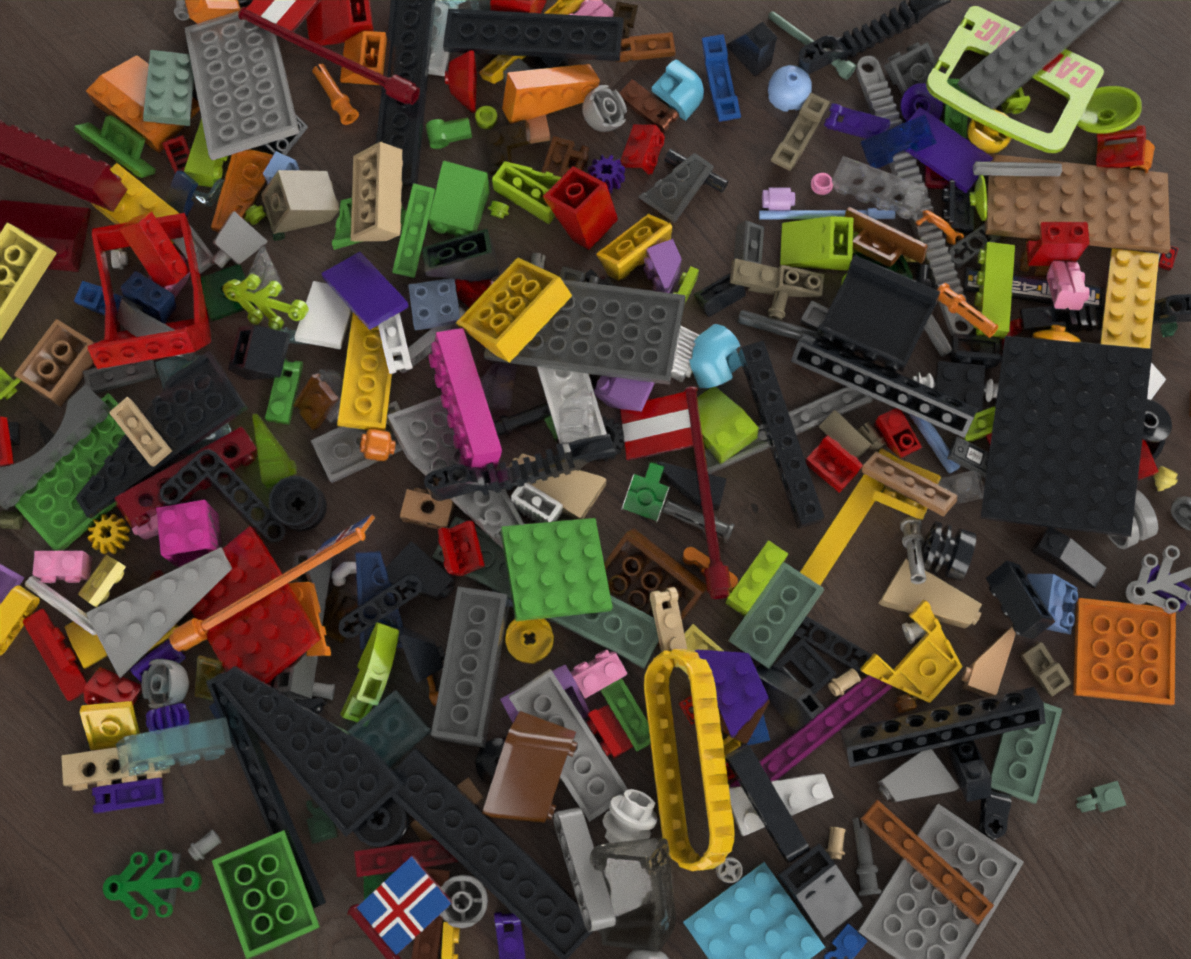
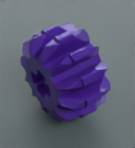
M602 154L600 161L594 158L592 165L588 167L589 175L605 182L610 194L613 192V187L619 190L621 183L625 181V167L621 166L620 159L613 161L612 154L608 159H605Z
M178 703L148 711L146 713V725L149 728L150 734L157 735L187 727L190 724V716L186 709V704Z

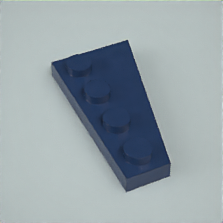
M381 551L356 552L358 606H360L391 584ZM392 592L384 595V602L387 605L396 604L394 593ZM367 606L363 610V614L366 618L373 619L377 616V610L373 606ZM398 608L378 621V623L398 630L404 627ZM359 617V621H361V625L363 626L365 623ZM376 623L360 633V650L365 649ZM399 636L396 648L403 647Z

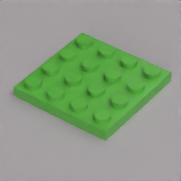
M595 518L501 527L500 531L515 621L608 612L612 610L613 607Z

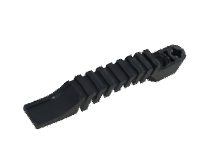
M904 0L900 2L898 12L895 7L890 9L888 17L886 13L882 14L879 22L875 18L871 21L869 27L867 23L862 25L861 31L856 27L852 30V34L847 30L840 38L826 35L804 46L799 52L797 66L802 68L807 74H811L838 59L843 61L847 60L848 56L853 58L858 52L863 53L866 51V48L869 47L871 49L876 43L880 44L886 38L890 39L894 34H900L904 29L912 28V25L918 24L929 13L950 3L951 0H909L908 5ZM824 48H829L832 51H825Z
M1177 294L1155 300L1152 324L1191 322V294ZM1083 305L1080 310H1069V308H1066L1063 312H1061L1063 309H1055L1054 306L1021 309L1022 330H1049L1051 325H1061L1066 327L1065 332L1068 333L1071 330H1075V332H1081L1082 330L1093 331L1094 329L1101 331L1104 305L1100 306L1097 310H1095V306H1089L1085 310V305Z
M610 434L568 442L570 452L565 453L564 447L560 443L556 445L559 455L554 456L552 449L545 450L547 458L542 459L541 454L538 453L534 454L535 461H530L529 457L523 458L524 464L519 465L517 460L511 461L512 467H507L505 462L499 463L500 470H495L493 463L487 464V468L483 470L463 464H455L428 473L424 479V484L431 497L436 501L447 500L475 491H482L485 496L489 494V490L499 493L501 489L507 488V490L513 489V486H525L524 483L530 482V484H534L536 480L540 479L546 481L548 477L553 476L557 478L560 477L559 474L563 473L569 475L571 471H579L585 464L593 460L616 454Z

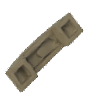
M810 92L791 129L771 158V162L789 171L793 169L820 124L830 104L829 101Z

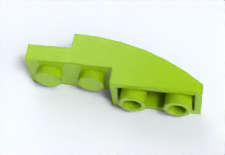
M376 622L357 665L360 671L340 713L343 718L365 724L372 706H378L392 668L398 643V629Z

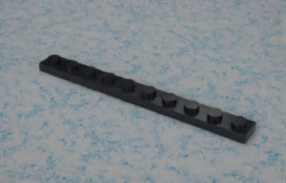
M228 671L223 672L206 681L269 834L272 836L285 830L314 909L326 903V900L254 729L215 684Z

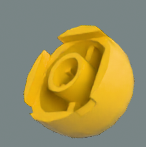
M995 110V111H997V112H999V113H1001V114L1007 116L1006 114H1004V113H1002V112H1000V111H998V110ZM974 119L971 120L968 126L969 141L987 154L1000 152L1008 146L1012 139Z

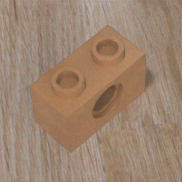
M414 488V491L407 489L400 514L402 522L437 530L441 527H450L455 503L451 499L436 501L424 489ZM427 504L435 506L434 510L430 513L422 511L423 507Z

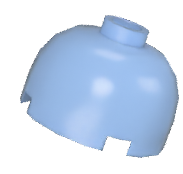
M788 65L781 67L773 73L768 83V98L776 108L782 111L800 110L812 90V82L809 75L798 66Z

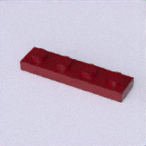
M436 839L354 851L357 877L395 872L411 856H414L423 867L455 863L458 860Z

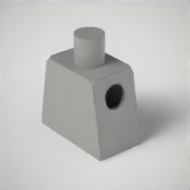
M234 211L230 213L212 242L220 250L211 260L220 268H223L230 259L239 265L268 241Z

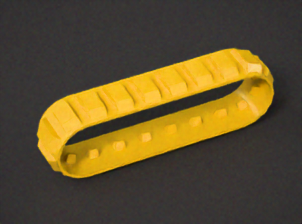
M686 649L663 651L653 658L644 676V692L662 838L667 853L672 860L679 864V867L690 871L714 869L725 862L726 856L732 851L734 844V822L715 681L707 661L699 658L697 652ZM678 662L679 665L685 666L690 679L709 824V846L707 851L703 853V857H700L693 850L687 833L669 691V677L672 669Z

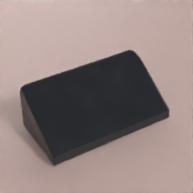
M731 273L693 294L708 317L746 296L744 286L730 283Z

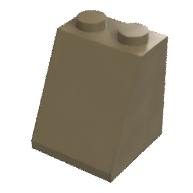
M278 170L261 194L273 234L331 222L339 212V202L336 200L333 184L327 171Z

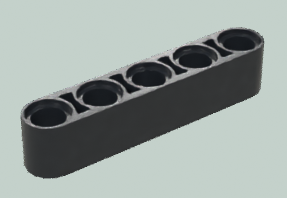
M745 743L725 755L726 762L784 860L789 864L810 850L809 845L751 747Z

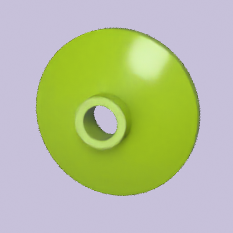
M979 175L974 192L969 193L970 206L976 207L982 221H986V185L984 176Z

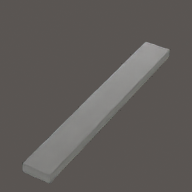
M846 386L788 413L795 433L798 435L821 425L834 410L843 415L872 402L873 399L871 396ZM762 424L758 426V438L722 464L715 459L708 448L705 449L708 474L769 448L770 446Z

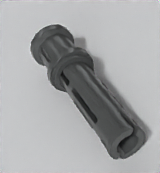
M671 499L667 500L663 513L702 529L706 535L703 514L678 504ZM714 516L717 538L722 539L723 543L727 544L735 524H726L717 520V517Z
M859 817L852 818L859 867H856L855 870L860 880V891L858 894L859 896L882 894L881 889H878L876 873L879 871L877 866L873 864L869 827L862 821V828H860Z

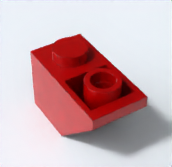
M895 408L878 416L874 423L877 432L881 437L885 438L886 446L900 459L922 448L900 409Z

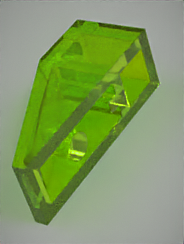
M252 414L261 480L266 487H272L281 479L296 475L295 461H291L259 415Z

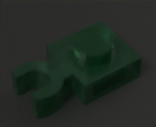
M308 800L306 802L307 809L313 813V818L307 819L312 844L337 838L338 834L333 821L325 814L321 807L315 809L312 801Z

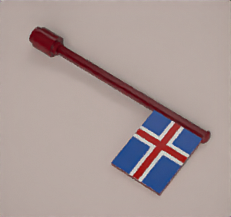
M411 856L360 905H352L348 909L347 915H350L386 959H401L398 953L453 902L418 860Z

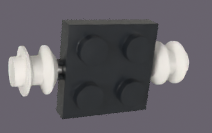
M938 361L936 380H933L930 373L926 377H921L920 372H918L916 376L912 377L914 381L977 407V413L982 412L983 394L987 402H990L992 398L997 399L999 383L994 384L992 379H989L984 385L985 365Z

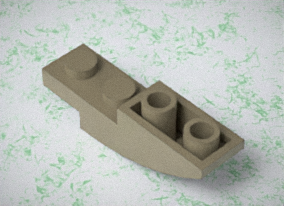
M740 259L732 261L730 283L746 286L748 291L774 295L775 291H784L789 297L822 296L824 274L784 265L776 268Z

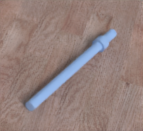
M877 208L857 210L875 220L895 219V210H877ZM759 210V220L814 219L828 216L845 217L846 210Z

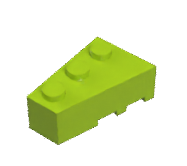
M505 161L492 178L493 190L547 224H550L554 219L555 214L543 196L562 177L554 176L550 172L534 171L530 167Z

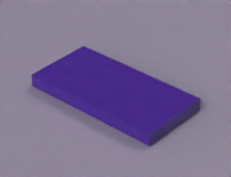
M919 107L893 140V143L946 180L955 181V186L965 193L969 191L979 175L973 174L974 163L991 162L993 159L921 107Z
M361 252L321 273L326 283L369 330L409 307L401 294Z

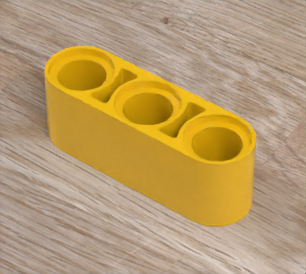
M20 585L11 589L0 604V656L8 649L23 628L24 624L22 621L33 614L40 602L39 597Z

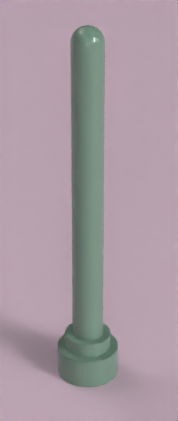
M770 12L768 14V18L805 46L814 41L777 13ZM838 59L830 63L837 68L838 75L845 80H848L856 69V65L850 60L842 61Z

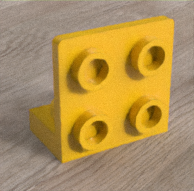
M901 459L896 461V463L937 485L941 479L940 475ZM885 486L883 493L875 490L872 497L875 501L923 520L927 511L925 506L888 486Z

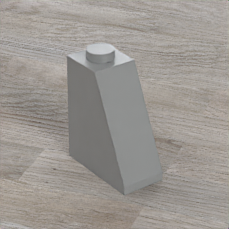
M932 749L918 752L877 782L880 785L878 788L880 794L885 800L888 801L890 799L892 803L948 793L960 788Z

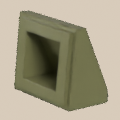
M0 511V528L22 529L23 514L16 511Z

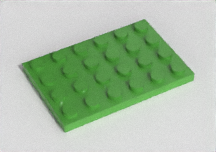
M109 393L101 399L111 410L118 405L117 401ZM108 413L104 421L91 429L90 434L86 438L81 439L73 446V450L68 455L63 456L50 472L45 473L32 489L27 490L20 497L18 503L15 504L16 508L54 551L65 550L87 531L89 527L95 524L93 519H101L102 514H106L116 506L115 501L93 518H88L75 498L93 475L96 476L104 466L105 459L115 452L119 447L118 443L125 435V432L110 413Z

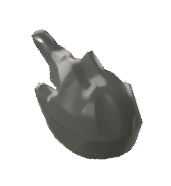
M1188 496L1178 497L1172 502V516L1181 527L1191 530V498Z

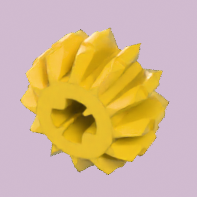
M102 514L101 521L93 519L96 526L88 528V531L93 534L87 538L90 542H93L92 547L95 550L100 549L102 554H107L108 551L116 554L117 547L125 549L122 542L130 541V538L125 535L130 532V528L125 526L126 521L123 518L118 519V516L112 514L110 517ZM109 531L112 534L110 537H108L107 532Z

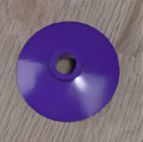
M925 83L915 84L905 91L901 99L900 108L906 122L917 111V103L920 104L922 109L939 120L943 110V102L929 93Z

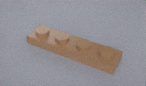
M875 452L862 466V473L943 517L957 502L958 495L878 452Z

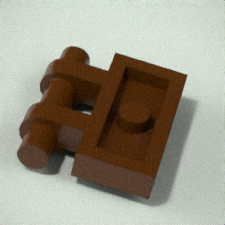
M553 136L541 172H550L554 176L563 177L571 169L568 168L570 160L576 161L574 167L583 170L584 165L587 164L589 159V147L583 145L580 151H575L574 141Z

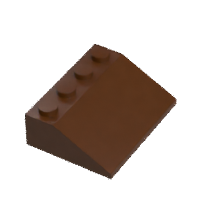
M635 528L625 533L604 562L610 595L652 617L654 615L650 601L651 592L660 591L661 593L665 592L667 588L675 587L678 592V606L681 620L683 621L707 591L705 583ZM667 601L662 603L663 609L668 608Z

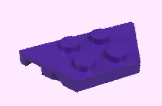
M695 650L699 658L705 659L712 670L718 709L732 739L738 734V731L745 723L752 719L754 713L768 701V695L749 653Z

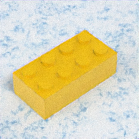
M118 163L110 170L122 179L121 183L128 190L114 212L91 203L114 224L127 223L132 218L151 211L155 217L179 214Z

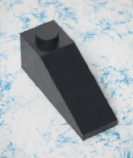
M657 461L658 465L664 467L661 477L703 510L697 471ZM708 474L713 511H718L727 478Z
M1052 527L1046 528L1040 534L1031 550L1033 554L1094 589L1106 570L1104 565L1074 540Z

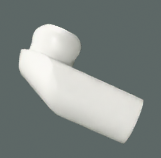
M356 561L343 562L332 572L331 578L335 586L344 585L345 578L351 573H356Z

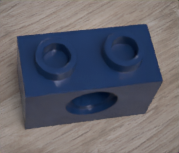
M137 271L121 286L123 297L142 306V312L161 323H164L177 309L174 294Z

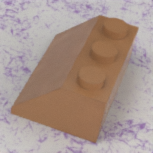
M56 319L15 372L14 376L43 397L61 407L84 377L83 371L89 370L94 362L88 351V345L94 344V342Z

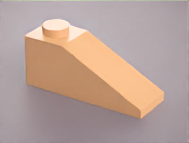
M1012 627L1008 628L969 667L965 668L962 675V681H964L963 689L984 697L997 695L1016 635Z

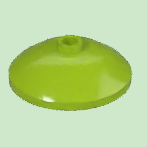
M1106 86L1096 88L1077 126L1095 134H1108L1120 131L1131 125L1140 116L1142 111L1141 99L1137 93L1125 87Z

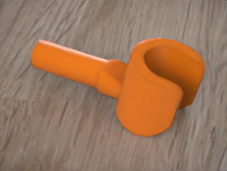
M433 675L427 677L430 690L429 699L432 705H436L439 691H436Z

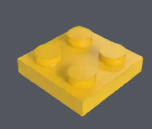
M132 701L81 706L80 715L90 750L141 744L142 739Z

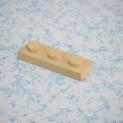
M125 398L109 412L151 466H156L172 452L130 398Z

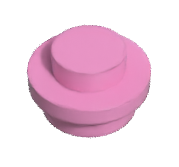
M827 173L816 174L811 180V188L818 195H826L833 188V179Z

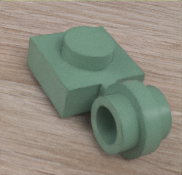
M1118 781L1091 788L1095 798H1092L1091 794L1078 797V803H1076L1077 809L1080 808L1082 813L1096 809V803L1100 812L1126 805Z

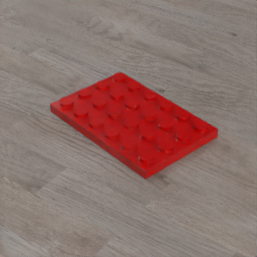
M249 526L222 548L232 569L191 608L196 619L202 621L282 575L255 528ZM288 583L210 628L207 633V639L225 671H229L233 666H237L266 684L321 640L320 635Z

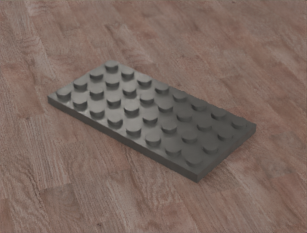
M562 280L572 296L510 362L513 364L670 385L684 311L685 295ZM485 348V360L509 363Z

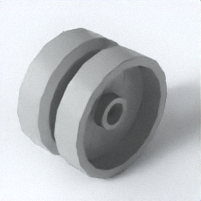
M1139 490L1136 491L1131 537L1107 534L1118 548L1127 549L1137 544L1139 540L1144 541L1158 532V521L1155 512L1147 498Z

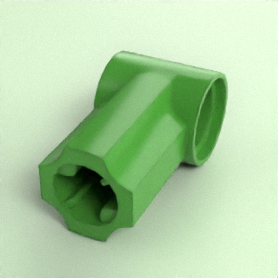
M468 117L448 122L435 119L429 121L425 126L430 147L433 149L444 148L449 145V142L472 138Z

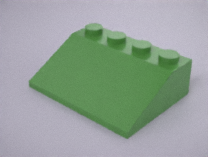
M285 830L212 860L246 959L272 950L320 927Z

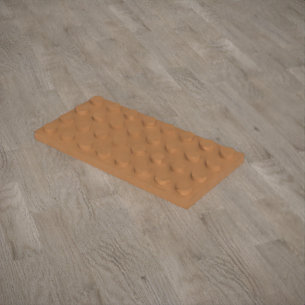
M989 154L993 158L991 162L1060 163L1062 165V173L1060 176L986 175L987 219L985 221V234L1039 240L1041 222H1087L1090 246L1168 254L1170 251L1168 173L1152 171L1145 173L1143 170L1105 168L1088 164Z

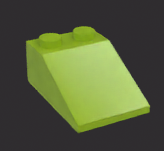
M716 386L711 387L697 397L704 446L710 450V453L720 464L758 438L759 427L742 408Z

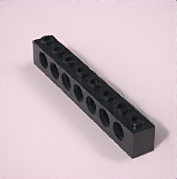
M806 333L798 341L791 359L793 363L964 438L978 411L977 407Z
M764 340L743 346L738 356L797 528L801 529L820 523L825 517Z
M1030 687L840 730L849 766L854 767L1046 724L1044 703L1036 689Z

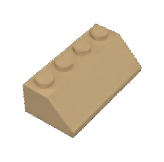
M379 142L353 156L351 241H388L400 235L402 149Z

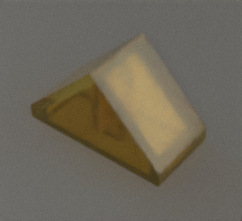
M199 655L196 671V697L214 701L206 681L226 672L222 666L223 661Z

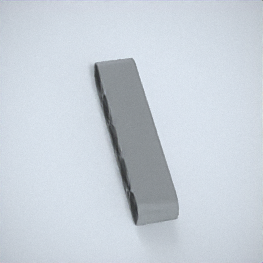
M576 807L555 812L553 815L555 830L586 929L592 932L614 926L616 921L615 913L581 808Z

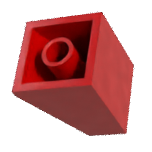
M574 166L543 196L572 241L588 250L618 221L607 184Z

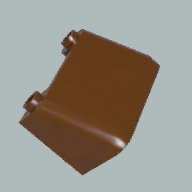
M519 711L506 737L482 813L492 818L541 823H545L546 819L551 820L556 809V805L552 804L564 764L568 756L573 757L578 744L574 742L576 732Z

